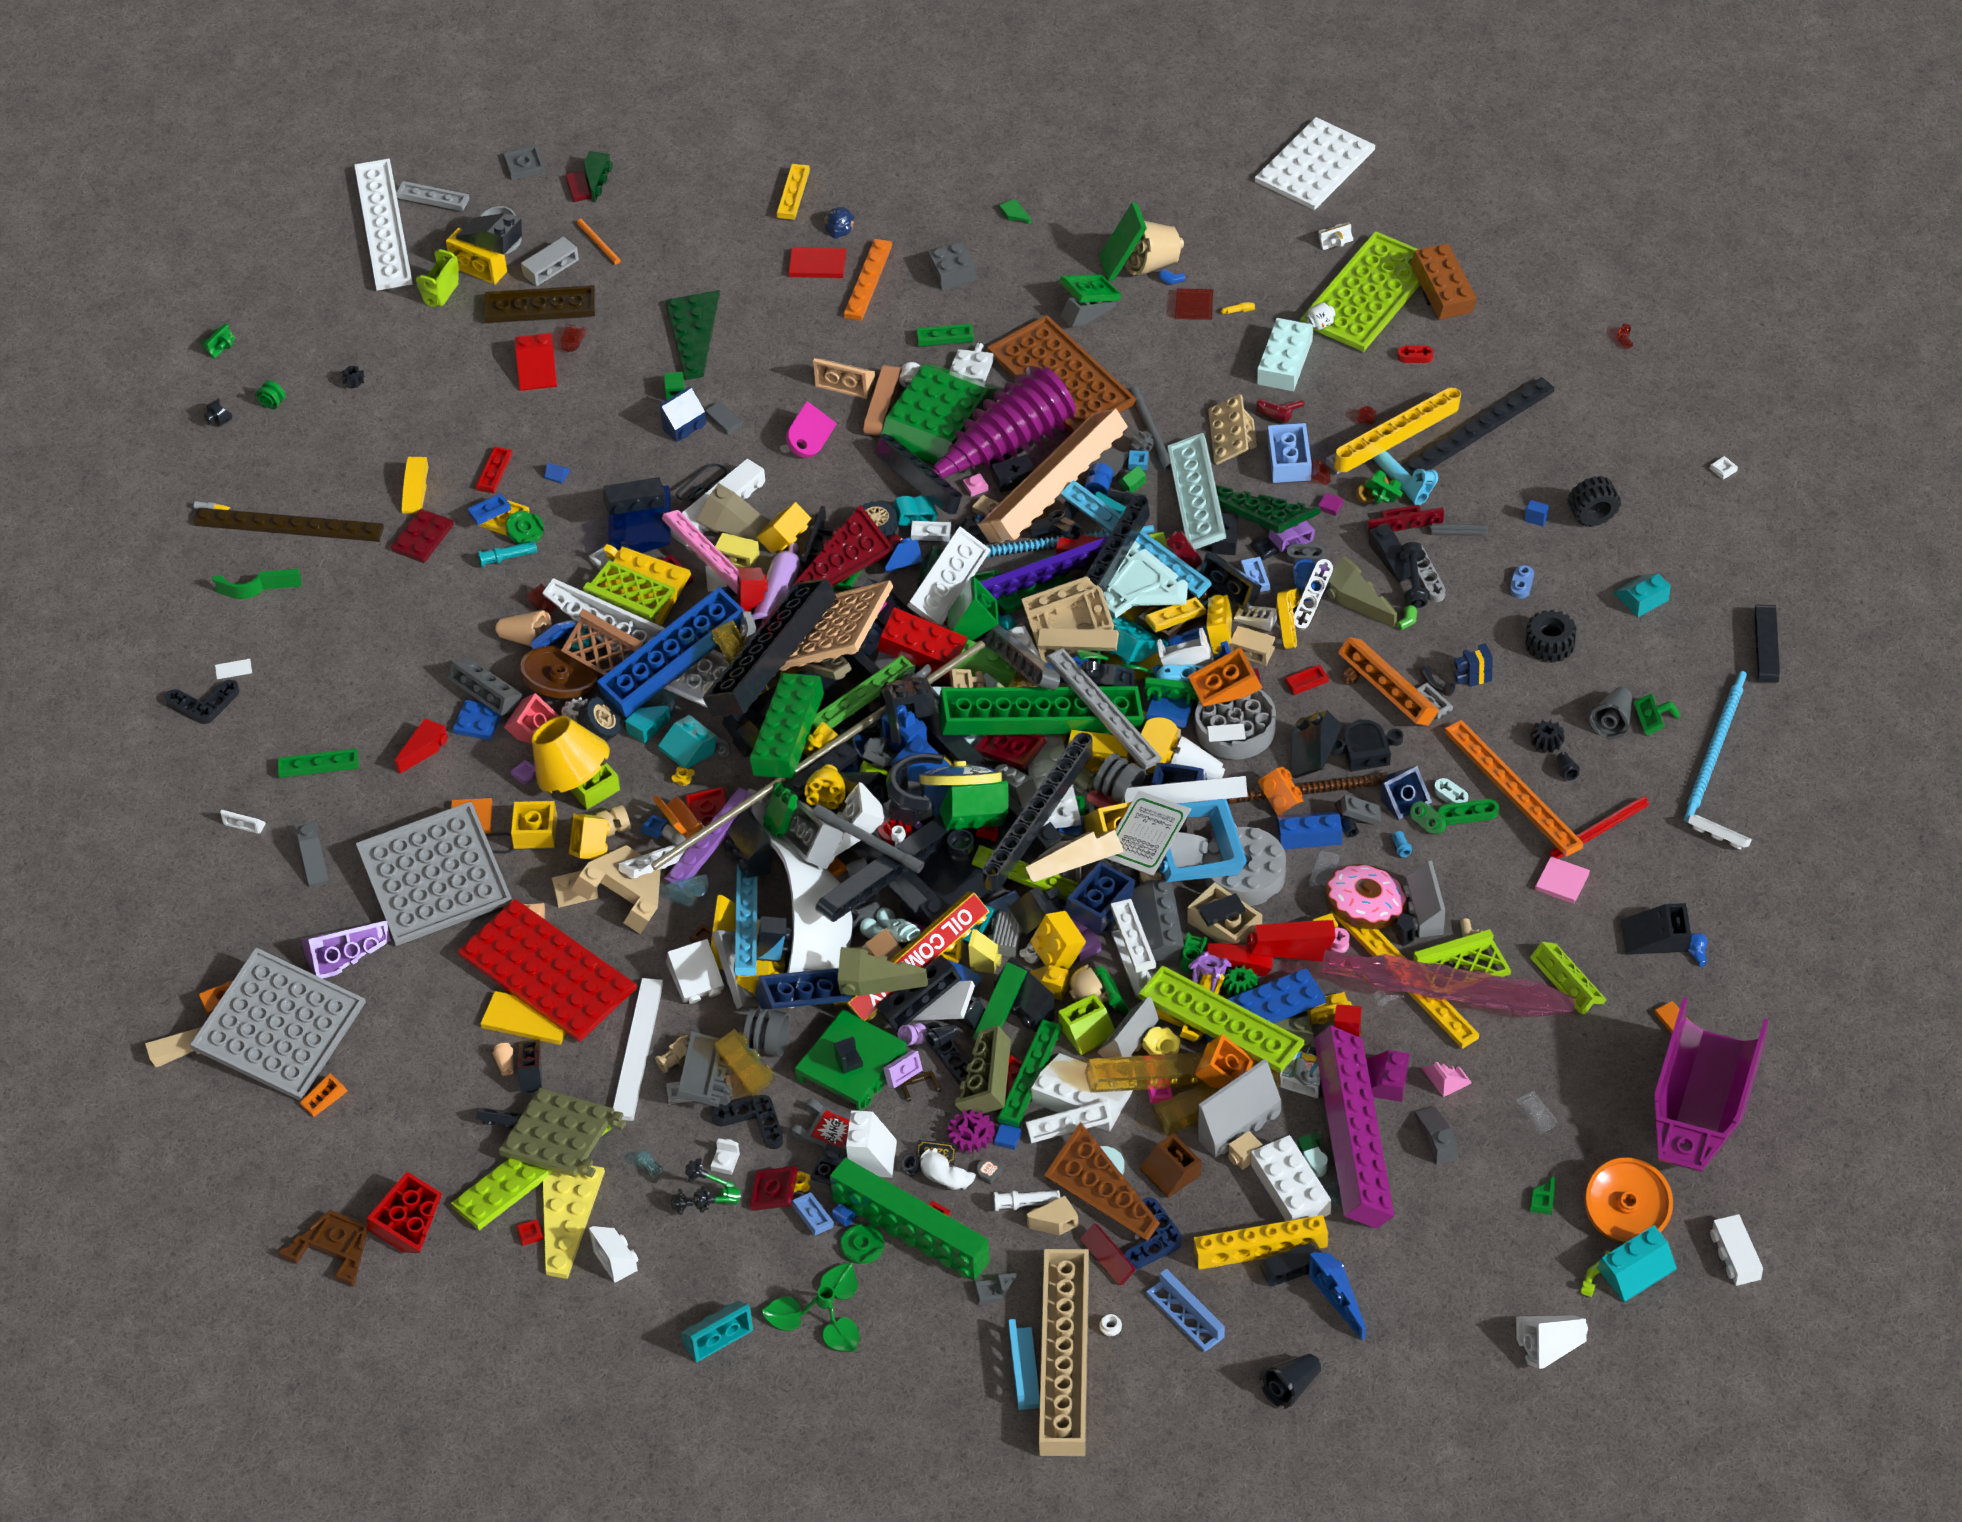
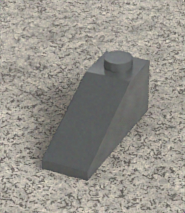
M1075 297L1068 298L1060 317L1071 327L1082 326L1116 307L1117 303L1115 301L1079 302Z
M316 822L296 826L309 887L329 883Z
M1436 1106L1415 1111L1436 1165L1456 1160L1458 1143L1451 1127Z

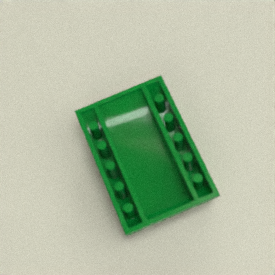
M935 364L922 365L887 415L881 434L894 437L919 459L935 465L949 451V445L955 444L956 433L958 431L965 432L964 421L967 419L973 420L974 410H983V402L986 399L993 400L994 392L999 390V388Z

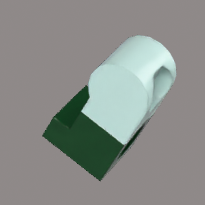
M1318 1132L1297 1138V1147L1316 1177H1322L1327 1172L1328 1159L1320 1151L1321 1138Z

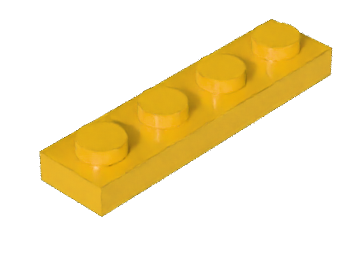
M791 165L777 211V218L795 220L810 172L809 165Z

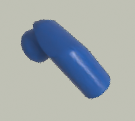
M1166 269L1158 272L1159 279L1168 285L1186 281L1183 272L1173 274Z

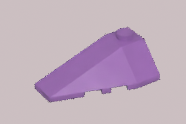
M381 921L303 938L301 941L305 959L312 973L323 979L338 975L342 972L343 968L357 963L359 958L367 953L371 954L390 942L391 939L387 921Z

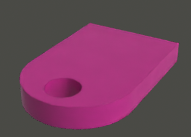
M807 401L788 428L786 443L789 449L797 456L811 458L821 450L837 423ZM797 442L801 443L804 449H800L797 446Z

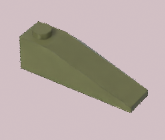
M1346 556L1342 557L1328 580L1326 590L1328 597L1345 607L1393 628L1397 626L1396 611L1383 596H1378L1375 593L1374 585L1370 581L1366 582L1360 575L1362 571Z
M841 947L838 971L840 994L864 996L928 985L927 973L924 968L902 961L897 964L888 961L887 957L883 955L878 958L869 955V951L848 947Z

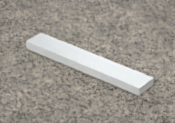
M1246 776L1127 788L1124 796L1125 803L1132 802L1138 791L1174 803L1248 797Z

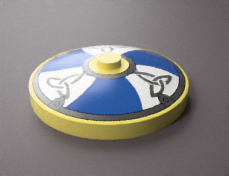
M954 761V765L939 767L919 775V783L925 785H968L1002 781V772L983 766L966 765V761Z

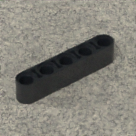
M1756 604L1755 635L1758 682L1778 683L1780 666L1776 605Z

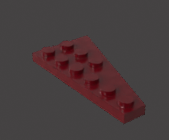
M860 505L795 583L827 578L830 586L833 587L893 553L894 548Z

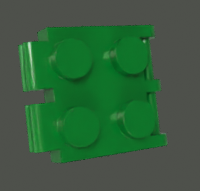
M781 782L775 784L763 817V827L775 838L778 837L779 839L790 828V820L797 808L798 797L795 794H791L788 788H784Z

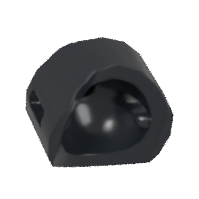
M220 398L207 404L208 412L204 413V418L208 424L215 422L218 426H222L232 420L231 412H228L220 405Z

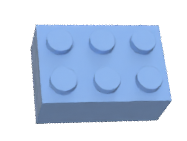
M1306 423L1268 426V449L1273 483L1311 481L1312 464Z

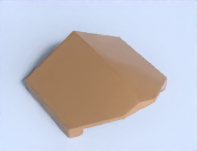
M885 928L866 942L860 949L867 950L869 955L878 958L881 955L886 956L887 960L890 961L902 950V947L889 930Z

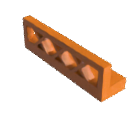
M657 794L652 798L671 824L686 839L704 828L678 796L667 805Z

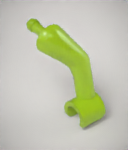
M1601 1259L1587 1270L1581 1294L1592 1297L1595 1290V1284H1592L1595 1275L1600 1273L1597 1267Z

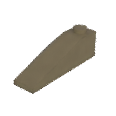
M720 483L711 492L696 519L697 523L713 532L719 533L721 531L730 535L758 541V544L762 543L756 537L770 523L740 496Z

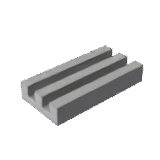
M1428 683L1417 688L1422 695L1439 709L1435 716L1436 719L1441 718V715L1447 714V711L1453 710V706ZM1435 699L1444 707L1442 708L1437 702H1435Z

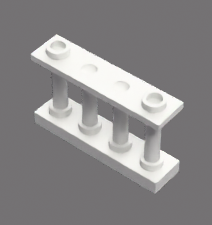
M1131 899L1111 903V910L1119 930L1112 931V936L1135 997L1138 998L1139 992L1151 979L1148 970L1156 968V962Z

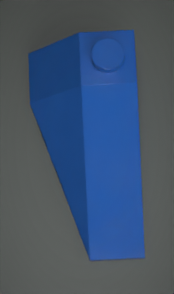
M1311 1253L1310 1280L1361 1340L1365 1339L1366 1326L1347 1278L1344 1265L1340 1260H1336L1332 1254Z

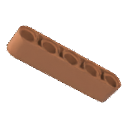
M882 366L864 423L865 435H881L886 417L893 408L900 386L899 377L902 367Z

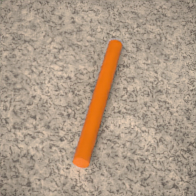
M578 219L577 225L615 265L620 263L621 260L582 219Z

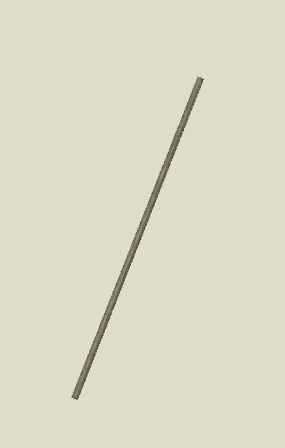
M980 640L927 676L929 684L985 647L984 642ZM886 705L800 762L794 776L887 713ZM776 778L652 862L651 867L653 870H657L772 792L777 782L784 784L790 779Z

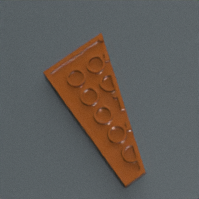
M1080 1122L1044 1176L1148 1241L1160 1224L1086 1127Z

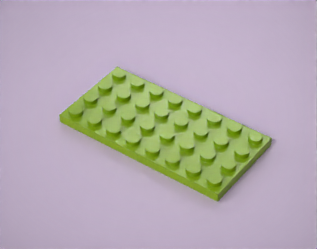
M1375 231L1311 306L1313 307L1323 302L1328 306L1331 305L1335 311V316H1333L1334 322L1321 330L1313 328V330L1364 352L1421 285L1411 266L1414 252L1418 249ZM1308 310L1301 317L1300 322L1309 324L1306 317Z

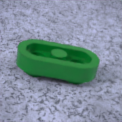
M1418 801L1412 805L1410 809L1412 819L1427 832L1438 835L1445 830V818L1429 804ZM1433 820H1435L1434 826L1431 825Z

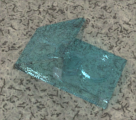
M706 874L666 885L669 900L694 910L692 897L702 896L710 892Z

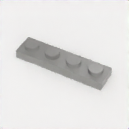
M405 181L401 183L396 192V196L399 199L463 211L470 200L469 194Z

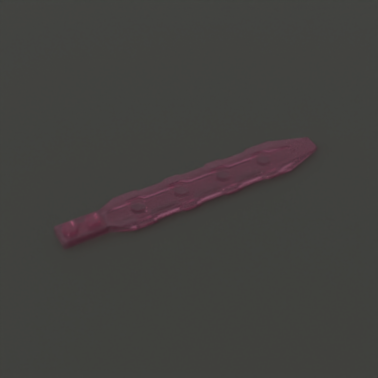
M1325 950L1321 972L1364 979L1379 989L1395 992L1405 991L1426 995L1434 999L1466 1002L1469 1005L1479 1007H1494L1534 1017L1574 1013L1576 998L1537 981L1521 978L1511 979L1476 970L1472 972L1450 968L1448 965L1422 963L1387 954L1361 957Z

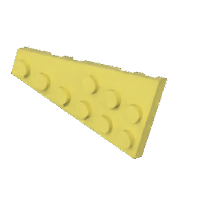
M591 1166L596 1170L592 1178L582 1173L572 1177L554 1171L543 1180L546 1275L568 1279L605 1172L603 1167Z

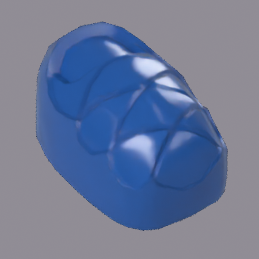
M1308 558L1298 560L1293 568L1294 583L1296 588L1299 589L1300 597H1302L1316 565L1313 560ZM1314 581L1311 583V588L1314 591L1321 590V584Z

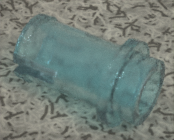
M642 1151L637 1155V1164L643 1166L652 1177H656L662 1172L663 1167L652 1158L650 1152Z

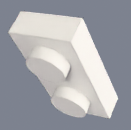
M912 521L911 539L949 542L951 522Z

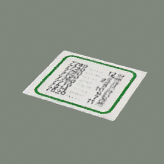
M1138 791L1115 831L1124 851L1106 859L1154 876L1190 813L1191 808Z

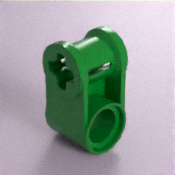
M1187 932L1180 961V967L1184 972L1193 973V969H1190L1189 965L1200 956L1201 952H1204L1208 937L1200 938Z

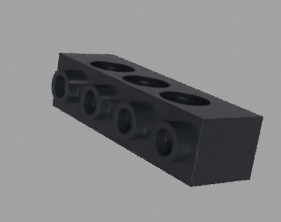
M941 954L924 968L927 973V986L895 991L876 1007L883 1019L896 1032H898L902 1025H907L962 980L955 967Z

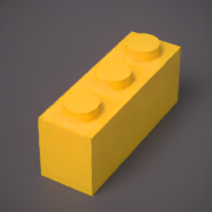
M1215 595L1208 598L1207 631L1211 647L1221 646L1220 643L1228 641L1231 644L1232 612L1228 595Z

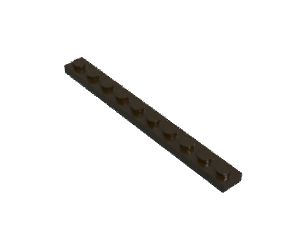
M198 508L194 519V525L200 527L380 542L384 530L383 523Z

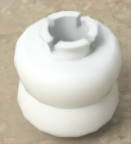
M915 362L905 363L901 368L900 384L907 388L921 366Z

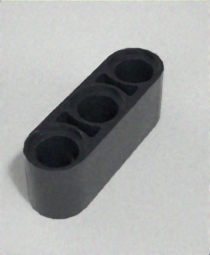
M1311 1242L1268 1257L1260 1263L1259 1267L1268 1285L1276 1286L1309 1274L1310 1254L1313 1252L1322 1253L1316 1242Z

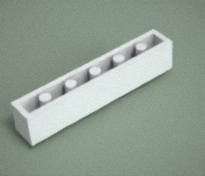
M746 459L718 483L735 492L744 500L757 488L763 486L765 482L764 469L751 460ZM717 484L682 512L702 534L705 531H709V529L697 523L696 519ZM669 527V529H670V536L673 537L674 539H676L677 541H679L680 543H682L683 545L688 546V545Z

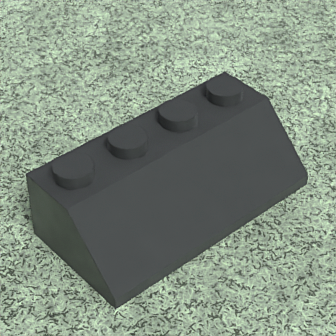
M1150 880L1134 888L1131 900L1155 961H1179L1184 943L1172 882Z

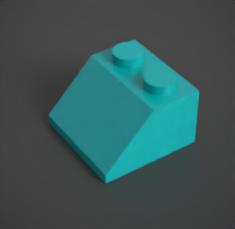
M1658 573L1645 574L1618 588L1613 593L1639 617L1669 601L1671 585Z
M688 715L673 724L658 745V749L682 768L687 769L715 753L717 735L691 715Z

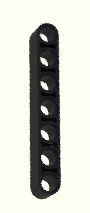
M881 434L875 454L942 511L948 514H956L962 494L897 439L887 434Z
M1138 495L1131 499L1086 574L1092 583L1102 589L1103 594L1150 516L1148 499L1143 495Z

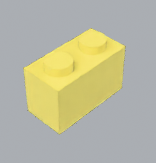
M722 533L715 546L734 566L740 568H752L760 554L758 541Z

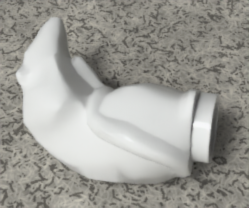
M936 1148L926 1150L920 1157V1167L924 1176L931 1181L947 1186L950 1190H958L960 1188L965 1190L975 1179V1173L966 1172L964 1169L955 1166L949 1167L948 1159L944 1155L937 1153Z

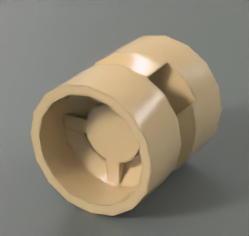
M623 805L611 808V812L605 810L595 814L608 819L610 831L606 838L615 835V831L622 833L631 830L630 821Z

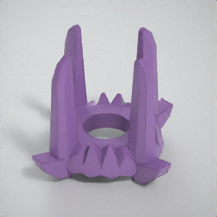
M1204 951L1189 965V968L1193 969L1192 981L1197 983L1199 973L1200 981L1204 973L1206 976L1208 973L1212 974L1210 991L1214 992L1217 979L1220 978L1221 974H1225L1226 967H1231V963L1226 958L1221 959Z

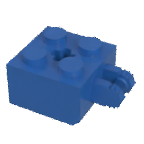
M905 705L896 706L901 744L891 741L888 714L885 713L883 715V737L890 739L888 746L897 755L917 734L928 743L925 723L922 720H918L914 713L907 709Z

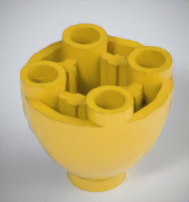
M824 765L821 769L815 771L809 777L804 788L807 797L806 801L810 805L820 804L825 808L837 809L845 798V783L837 768L833 765Z

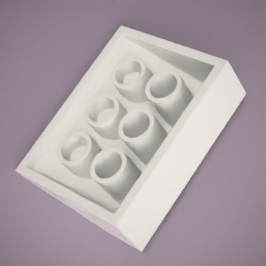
M1059 1053L1041 1071L1032 1086V1103L1062 1113L1109 1100L1114 1121L1095 1127L1110 1132L1137 1082Z

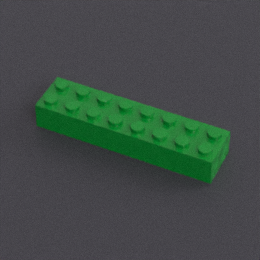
M846 1157L830 1175L832 1198L837 1205L841 1203L856 1213V1216L868 1219L873 1226H880L892 1237L897 1236L904 1240L908 1246L920 1249L925 1256L939 1260L944 1267H951L963 1278H970L975 1281L990 1263L989 1244L986 1237Z

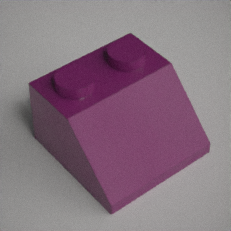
M1387 1050L1367 1059L1373 1097L1402 1102L1409 1071L1410 1053Z

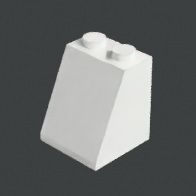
M708 939L668 952L666 964L683 1003L688 1001L689 1004L696 1003L703 996L709 995V997H714L721 993L724 983Z
M851 1110L846 1144L847 1158L879 1177L892 1178L897 1140L873 1112Z

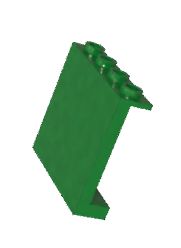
M843 1010L796 1066V1080L804 1083L808 1079L856 1104L857 1111H862L864 1107L867 1108L870 1105L875 1093H879L884 1086L886 1077L883 1068L908 1053L906 1042ZM853 1036L856 1042V1050L863 1061V1067L843 1074L835 1058L834 1043Z

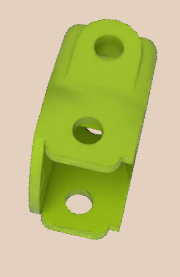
M442 249L434 252L436 263L428 275L416 277L417 287L426 305L434 308L443 306L458 286L459 279L457 256H454L452 252Z

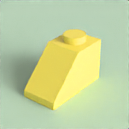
M973 929L969 942L970 970L995 974L996 966L1000 967L1002 954H998V945L978 930Z

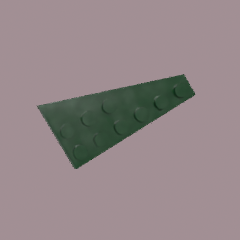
M720 290L666 300L686 380L704 377Z
M1215 485L1221 509L1228 510L1261 527L1272 530L1274 533H1283L1285 530L1298 526L1300 523L1320 514L1319 506L1307 508L1304 503L1288 504L1285 499L1262 494L1255 497L1251 496V492L1243 491L1242 493L1233 492V488Z

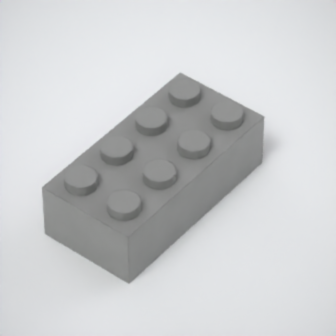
M797 800V808L792 814L790 828L786 834H783L782 839L805 861L827 869L834 859V853L838 845L842 843L844 831L814 816L812 813L815 806Z

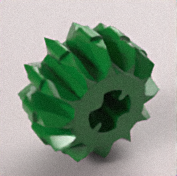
M1235 965L1233 970L1227 969L1224 975L1223 990L1227 992L1228 997L1236 996L1258 987L1256 974H1253L1252 968L1246 970L1244 965L1242 968H1237Z

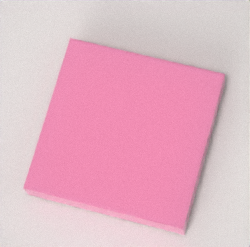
M1550 857L1536 884L1535 891L1574 904L1589 876L1590 870Z

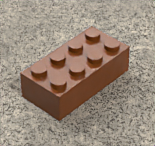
M1449 243L1415 250L1411 266L1438 319L1441 320L1472 313L1477 297Z

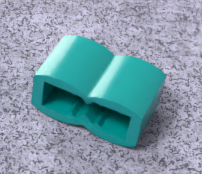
M901 496L895 498L893 509L896 510L899 525L911 526L912 521H936L938 513L935 505L926 496L915 498Z

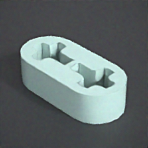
M1442 778L1435 782V794L1446 803L1468 802V793L1452 781Z

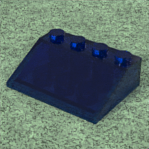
M663 485L666 493L665 507L608 515V544L615 547L618 551H620L621 547H625L639 553L670 545L671 528L662 520L663 514L670 512L669 485Z

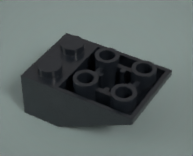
M1686 903L1664 904L1621 919L1626 955L1688 952L1687 950L1690 949L1692 936Z

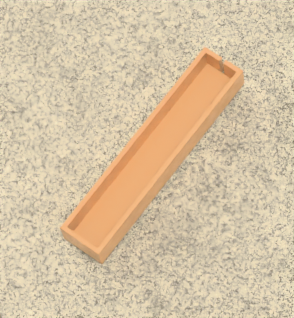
M1116 408L1091 414L978 524L989 543H1002L1006 540L1013 541L1020 536L1019 533L1028 528L1034 518L1042 515L1045 507L1055 502L1054 499L1061 495V492L1073 480L1076 481L1078 479L1077 476L1085 472L1091 462L1099 459L1100 454L1112 446L1111 443L1123 435L1122 432L1128 426Z

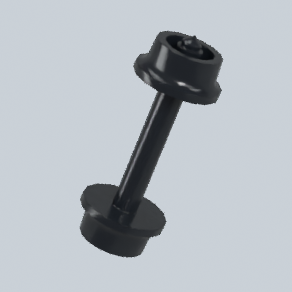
M1409 542L1402 546V552L1400 553V560L1410 564L1412 589L1404 593V598L1407 600L1408 606L1413 605L1415 608H1421L1428 604L1430 591L1420 587L1417 562L1423 560L1426 553L1422 550L1420 543Z

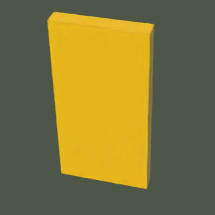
M498 991L494 992L481 1022V1028L534 1040L540 1039V1041L561 1045L565 1036L564 1030L517 997Z

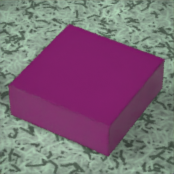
M1326 493L1318 506L1320 511L1336 516L1344 503V499Z

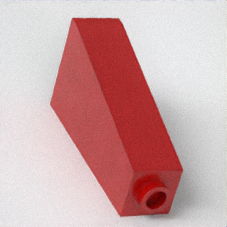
M1319 920L1255 925L1252 932L1248 934L1247 944L1250 945L1251 954L1322 962L1336 938L1334 921Z

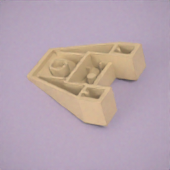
M626 845L588 862L571 890L589 900L600 883L634 904L624 924L641 934L658 908L661 869L640 875L638 878H629L626 874L618 871L619 863L642 856Z

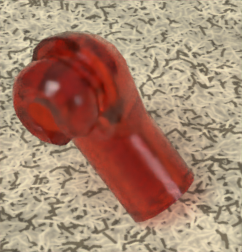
M1626 323L1618 329L1616 338L1625 349H1629L1633 346V342L1628 338L1631 326Z

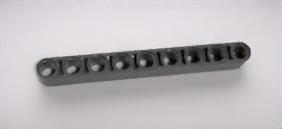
M999 624L977 637L1035 686L1053 691L1058 688L1060 683L1059 673Z

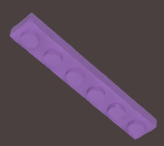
M739 787L711 822L753 794ZM744 811L692 845L664 878L666 882L682 891L727 836L726 831Z

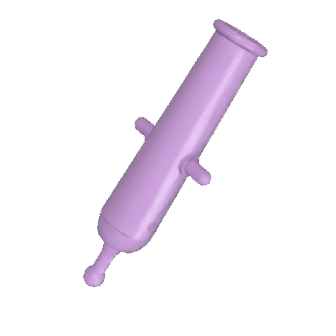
M795 542L788 546V551L777 553L771 561L766 576L768 592H764V599L755 607L754 613L751 615L755 622L756 631L790 591L800 573L801 562L795 554L799 546Z

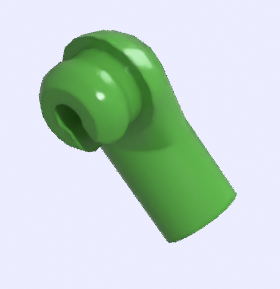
M1413 605L1404 608L1405 618L1396 623L1401 631L1416 623L1417 609Z

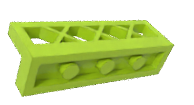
M1541 942L1530 956L1533 962L1580 1014H1586L1593 1004H1604L1607 999L1556 943Z

